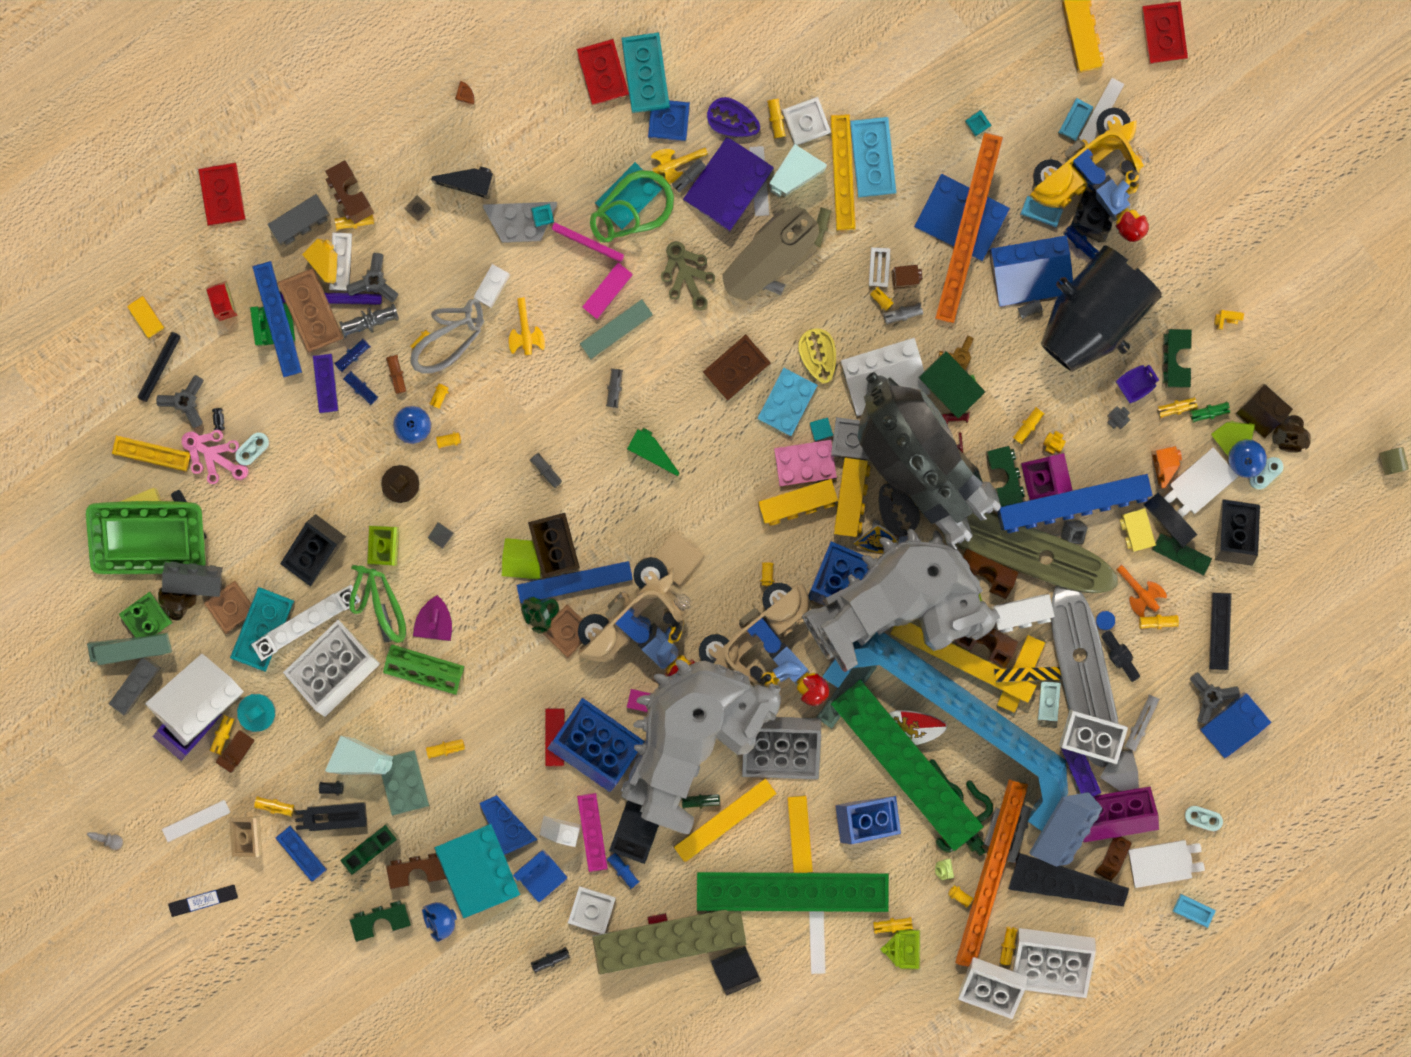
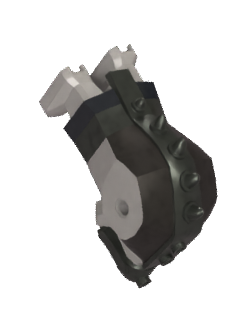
M872 372L866 377L868 381L867 394L864 396L866 405L859 423L857 436L859 443L879 474L891 486L910 496L931 524L935 523L942 530L947 545L957 550L958 548L955 545L957 542L962 543L964 538L968 542L972 538L971 529L966 517L974 512L982 521L987 519L984 515L986 512L989 514L993 511V508L996 512L1000 509L1001 505L996 489L990 482L982 481L979 469L957 448L945 419L922 390L899 386L891 377L887 379Z

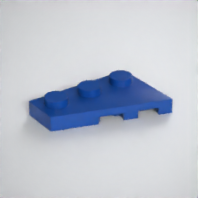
M497 795L479 803L487 823L491 824L504 855L538 840Z

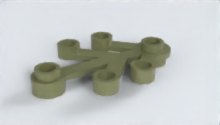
M671 242L666 249L669 260L665 271L661 273L662 281L670 282L672 280L671 272L676 261L680 269L674 286L669 291V297L673 300L680 297V289L685 279L694 298L692 301L693 307L698 311L706 309L708 301L705 296L700 295L692 276L703 279L706 283L711 284L715 281V275L712 272H704L690 267L684 260L686 258L695 261L698 266H704L707 263L705 255H697L686 251L685 246L681 242ZM675 247L679 248L680 250L679 254L677 255L673 254L672 252L673 248ZM699 257L705 258L703 264L698 263ZM669 273L670 279L665 280L663 274ZM708 274L713 276L712 281L706 280ZM673 290L678 292L677 297L671 296ZM698 300H703L704 305L702 307L697 306L696 302Z

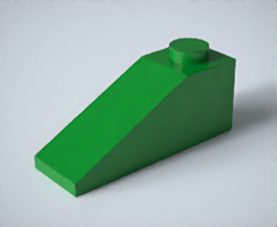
M642 428V430L637 429L627 450L678 476L679 471L657 440L652 437L653 432Z

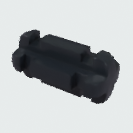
M222 408L212 409V412H214V430L223 431L225 429L223 427L224 415L222 414Z

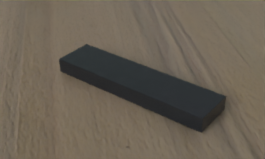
M1232 593L1211 594L1209 669L1229 670Z

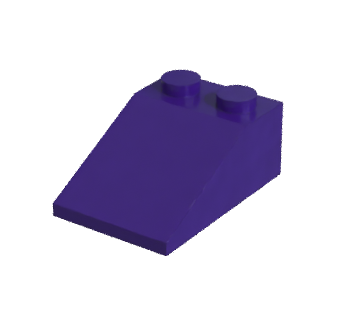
M222 714L185 746L180 743L164 724L160 726L152 737L182 762Z

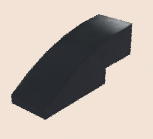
M1156 493L1144 504L1145 508L1181 548L1198 535L1159 493Z

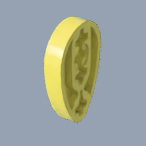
M823 329L808 330L799 340L798 351L806 369L815 379L821 383H828L833 377L836 366L834 340ZM812 332L815 335H819L817 344L822 345L819 351L824 353V357H822L820 362L818 359H814L816 350L811 349L814 343L808 339ZM821 365L823 366V369H825L826 372L830 373V375L827 376V380H824L823 377H819V374H821L822 372Z

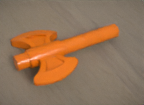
M1122 564L1116 569L1138 593L1139 598L1130 596V605L1138 616L1145 617L1144 609L1146 606L1154 612L1160 608L1155 598H1167V594L1159 584L1147 581L1149 589L1146 591Z

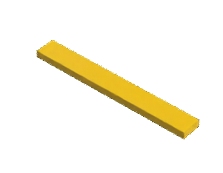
M912 623L894 626L890 633L1027 703L1036 688V685L1028 681L996 682L994 669L1002 668L952 643L943 649L933 651L925 644L922 629Z

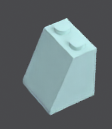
M794 144L770 181V192L778 197L781 195L786 197L823 173L827 164Z
M340 736L325 771L342 775L386 774L392 767L393 756L355 738Z

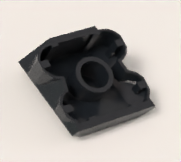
M1085 190L1070 229L1073 233L1089 237L1098 241V243L1105 242L1112 228L1113 219L1093 193Z
M745 946L736 948L733 952L719 956L711 961L726 996L761 981Z

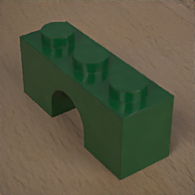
M1168 329L1166 333H1163V345H1166V353H1163L1162 362L1166 364V372L1162 373V383H1165V388H1190L1191 368L1179 366L1176 361V355L1180 350L1191 349L1192 329Z
M1006 446L986 451L990 470L1002 469L1008 477L1004 486L995 488L1001 507L1023 502L1025 492L1023 486H1019L1018 479L1021 476L1019 468L1014 466L1013 460H1016L1014 449Z
M386 823L340 861L350 874L353 875L398 840L399 837L391 826Z
M401 900L391 902L390 907L383 908L382 905L371 909L372 912L366 914L364 911L354 913V917L349 920L356 942L376 935L374 923L378 919L389 921L393 931L409 927L413 924L407 902L402 903Z

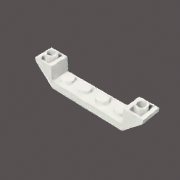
M352 585L331 594L252 643L251 645L261 661L341 611L349 609L350 596L353 590ZM357 594L354 605L361 601Z

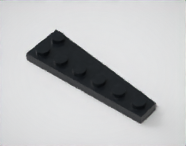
M1020 852L1008 886L1009 890L1122 907H1124L1129 892L1128 887L1063 866H1054L1041 859Z

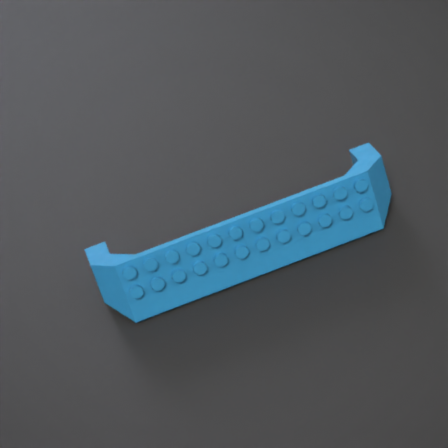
M876 632L864 645L857 641L853 642L858 665L853 668L874 665L882 666L1037 775L1042 796L1034 804L1028 822L1039 830H1043L1060 799L1068 795L1067 768L1064 758L883 632L879 635ZM834 657L822 677L838 688L852 668L844 672Z

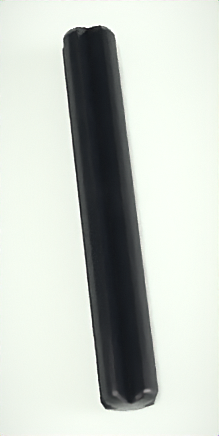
M175 332L170 333L137 396L138 399L144 402L148 401L181 338L179 334Z

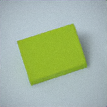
M369 526L367 564L397 565L399 527Z
M505 538L501 576L540 580L541 570L533 541Z

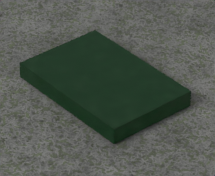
M946 350L918 377L958 419L986 392Z

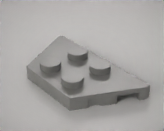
M557 202L484 204L483 208L502 243L537 242L542 240L548 225L535 227L531 208L550 204L553 214L557 207Z

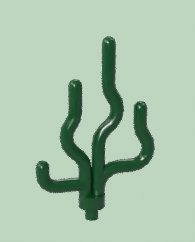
M930 759L931 764L964 802L962 790L958 785L947 779L934 759ZM968 780L966 786L971 794L986 805L985 811L977 816V819L983 822L993 812L992 800L987 795L981 793L971 780ZM978 832L964 843L967 844L971 852L976 851L979 856L985 853L982 848L984 842L978 835ZM941 838L935 840V843L942 851L946 853L953 852V849L946 845Z

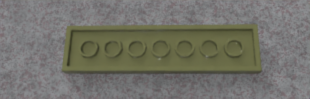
M727 910L713 911L592 936L598 974L747 945L741 911Z

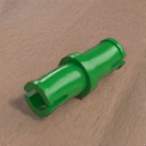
M1227 401L1213 406L1209 404L1205 408L1190 411V415H1192L1190 417L1193 423L1208 418L1212 420L1216 416L1229 414L1230 409L1228 408L1230 406Z

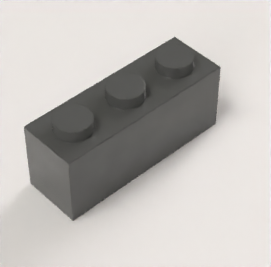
M315 194L267 225L279 244L287 246L295 241L294 237L299 234L303 236L312 230L311 227L315 224L319 226L325 223L330 214L319 196Z
M165 562L162 573V592L220 597L223 567Z
M143 657L109 702V705L121 714L127 715L161 667L149 658Z

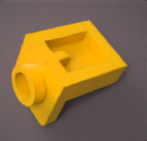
M1220 310L1219 314H1215L1214 325H1217V330H1223L1224 319L1227 320L1226 323L1238 324V321L1244 320V313Z

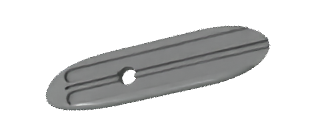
M1056 586L1052 596V607L1055 616L1051 618L1052 633L1069 711L1071 709L1118 723L1102 644L1091 608L1081 592ZM1078 648H1083L1086 651V658L1081 662H1077L1073 658V652ZM1086 755L1097 766L1106 767L1108 761Z

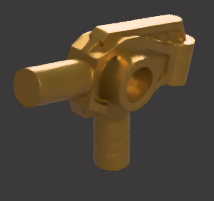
M968 335L961 348H956L954 353H949L964 370H966L971 360L969 349L974 340L973 337Z

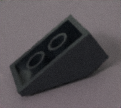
M481 166L479 169H467L436 175L431 178V181L436 185L486 199L490 198L495 180L491 169Z
M1222 500L1215 545V560L1253 566L1258 557L1259 504Z
M315 514L305 523L280 564L311 587L338 551L346 536Z

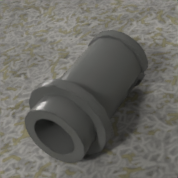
M1035 299L1032 303L1017 308L1022 319L1037 312L1040 314V311L1043 310L1040 301H1035Z

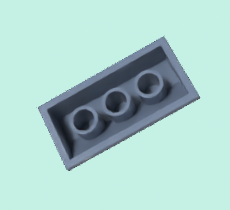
M1089 792L1062 797L1031 848L1030 855L1054 866L1070 864L1074 859L1075 853L1082 846L1084 838L1090 833L1093 823L1099 818L1102 807Z

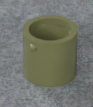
M1404 447L1379 453L1384 475L1409 469Z

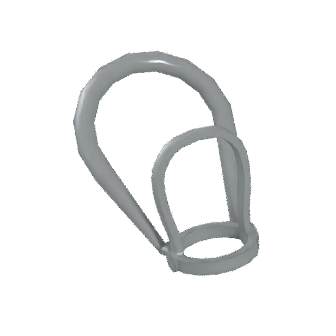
M477 299L468 300L464 308H440L431 313L432 318L436 322L448 326L427 335L415 346L410 360L414 370L422 374L435 373L452 365L481 332V326L484 323L482 307ZM473 304L477 310V318H471ZM465 313L466 318L458 321H448L439 318L437 314ZM467 324L470 330L476 331L444 361L432 366L419 364L418 357L421 351L429 343L454 328Z

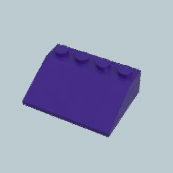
M726 137L683 200L725 230L731 232L773 172L774 167Z

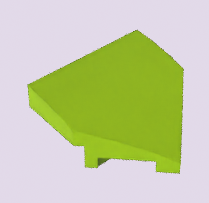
M1230 421L1220 426L1211 435L1229 457L1231 448L1238 441L1244 439L1253 440L1255 424Z
M900 930L880 950L888 956L896 967L920 969V930Z

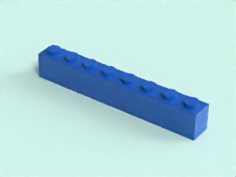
M1143 474L1000 507L997 514L1001 531L1007 530V533L1019 531L1018 527L1025 526L1026 529L1037 527L1038 522L1044 521V525L1055 523V519L1060 517L1063 520L1074 518L1073 514L1081 513V516L1093 514L1092 510L1099 509L1100 512L1111 510L1112 505L1118 504V508L1129 506V502L1134 500L1137 503L1148 501L1147 497L1153 495L1148 474Z

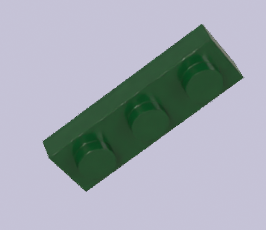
M1162 533L1159 534L1155 542L1156 545L1152 548V551L1203 576L1212 560L1211 557L1186 545L1181 548L1174 539Z

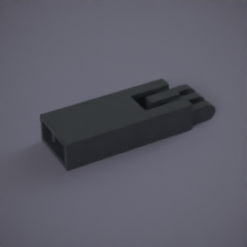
M365 802L309 806L305 810L294 811V815L302 814V818H295V822H303V825L295 826L296 830L309 829V831L367 826ZM328 813V822L316 823L315 820H323V815L315 816V814Z

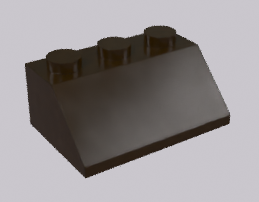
M565 512L528 522L543 578L580 568Z

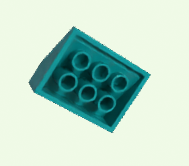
M491 824L479 827L434 847L463 919L520 895Z

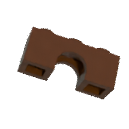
M346 160L325 171L328 176L325 180L330 189L334 188L337 192L334 194V197L338 204L342 203L345 209L342 211L347 220L351 219L356 224L375 213L362 191L355 195L348 194L349 188L358 181Z
M918 264L894 267L891 271L893 290L916 288L921 280H923L922 269H918Z
M966 548L962 557L968 562L973 575L987 579L990 583L989 592L1006 600L1014 587L1018 572Z
M992 629L988 634L977 640L964 636L956 639L954 642L970 651L975 644H983L990 651L988 660L1006 668L1014 655L1019 641Z
M436 852L428 854V858L421 859L420 856L409 857V861L402 862L401 859L392 860L386 866L390 889L409 886L411 884L410 872L414 869L423 870L427 875L428 882L447 879Z

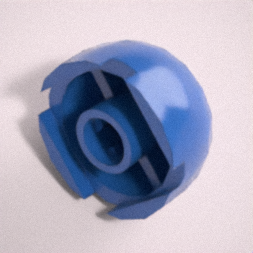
M417 406L402 408L397 412L393 421L394 433L400 440L410 444L420 443L425 440L432 426L427 412Z
M1244 439L1238 441L1231 448L1228 462L1235 474L1244 478H1251L1264 470L1267 455L1260 443Z
M434 902L423 906V919L426 927H430L433 931L430 935L434 941L439 942L449 937L455 929V920H457L455 911L453 909L450 910L447 905L441 902Z

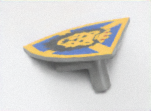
M873 520L872 529L855 540L853 544L871 552L884 553V547L880 543L882 537L890 539L893 543L897 542L898 544V541L890 531L880 526L879 520Z

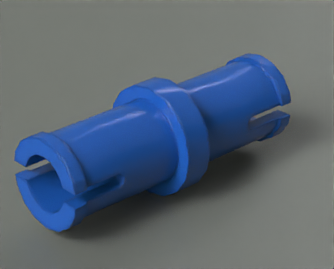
M614 853L607 859L616 870V875L618 877L621 876L630 890L640 882L629 869L630 866L626 865L618 854Z

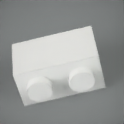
M492 264L473 298L492 308L510 274Z

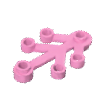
M214 430L212 433L198 435L192 431L187 432L182 437V445L190 451L192 459L191 471L198 474L204 468L199 460L198 451H200L205 457L208 469L207 481L210 484H215L220 479L219 474L216 472L214 461L231 471L233 477L237 480L247 477L249 472L247 466L235 465L218 454L226 451H237L239 443L236 440H231L226 444L207 447L202 443L210 440L214 442L222 440V431ZM215 432L219 433V439L214 438ZM189 438L194 440L193 445L188 443ZM231 443L236 445L235 449L230 448ZM195 464L200 466L199 471L194 469ZM237 469H240L242 471L241 476H238L236 474ZM215 475L216 481H212L210 476Z

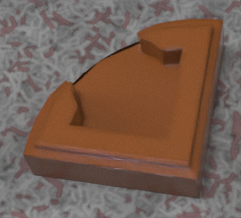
M460 81L455 100L474 105L475 97L472 89L465 82Z

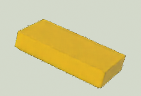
M141 296L127 306L148 338H151L165 328L144 296Z

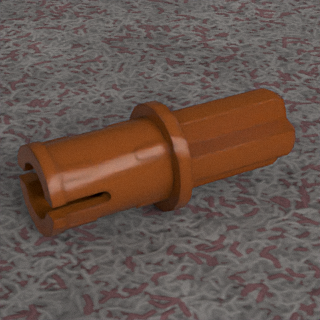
M398 355L387 357L386 360L390 371L389 377L392 379L395 393L401 394L406 392L402 375L404 372L401 371Z

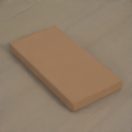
M314 268L277 282L308 353L344 338Z

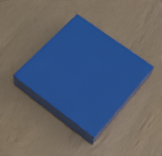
M669 100L670 108L650 111L648 138L686 141L690 102Z

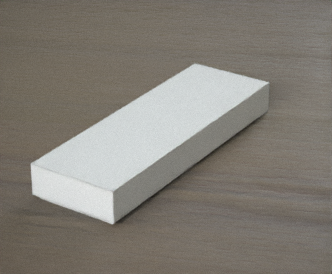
M332 232L333 249L337 253L336 282L334 284L330 283L329 290L347 291L346 286L350 284L352 233Z

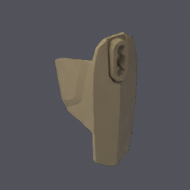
M794 207L787 211L781 209L755 233L753 240L722 274L724 286L728 294L741 300H748L768 284L782 278L784 275L791 274L816 253L817 246L814 242L819 235V226L806 209ZM802 219L807 220V226H802ZM788 232L794 233L792 239L787 238Z

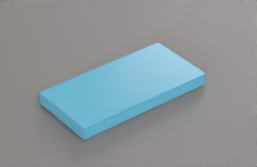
M888 117L850 121L858 198L896 194Z

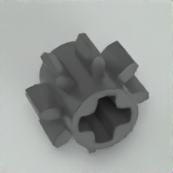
M1116 406L1107 415L1110 419L1107 423L1113 429L1118 427L1121 430L1131 420L1128 417L1130 412L1125 407L1120 409Z

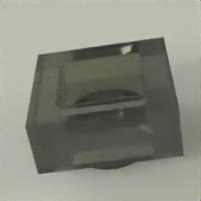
M416 195L404 209L419 222L432 208Z

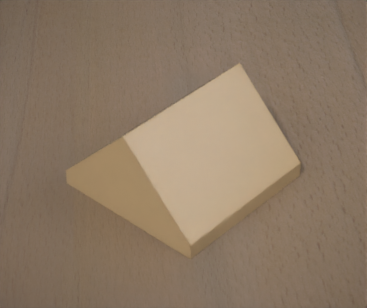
M260 817L229 818L232 856L259 857L262 855Z

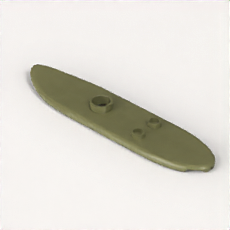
M974 512L966 517L971 529L972 538L968 542L964 538L962 543L957 542L955 544L963 550L967 548L1007 568L1074 591L1103 593L1113 590L1118 584V578L1114 570L1094 553L1035 528L1026 529L1025 526L1018 527L1019 531L1007 533V530L1001 531L998 515L994 513L987 514L986 512L984 515L987 519L982 521ZM1045 550L1053 555V561L1047 565L1039 561L1040 553Z

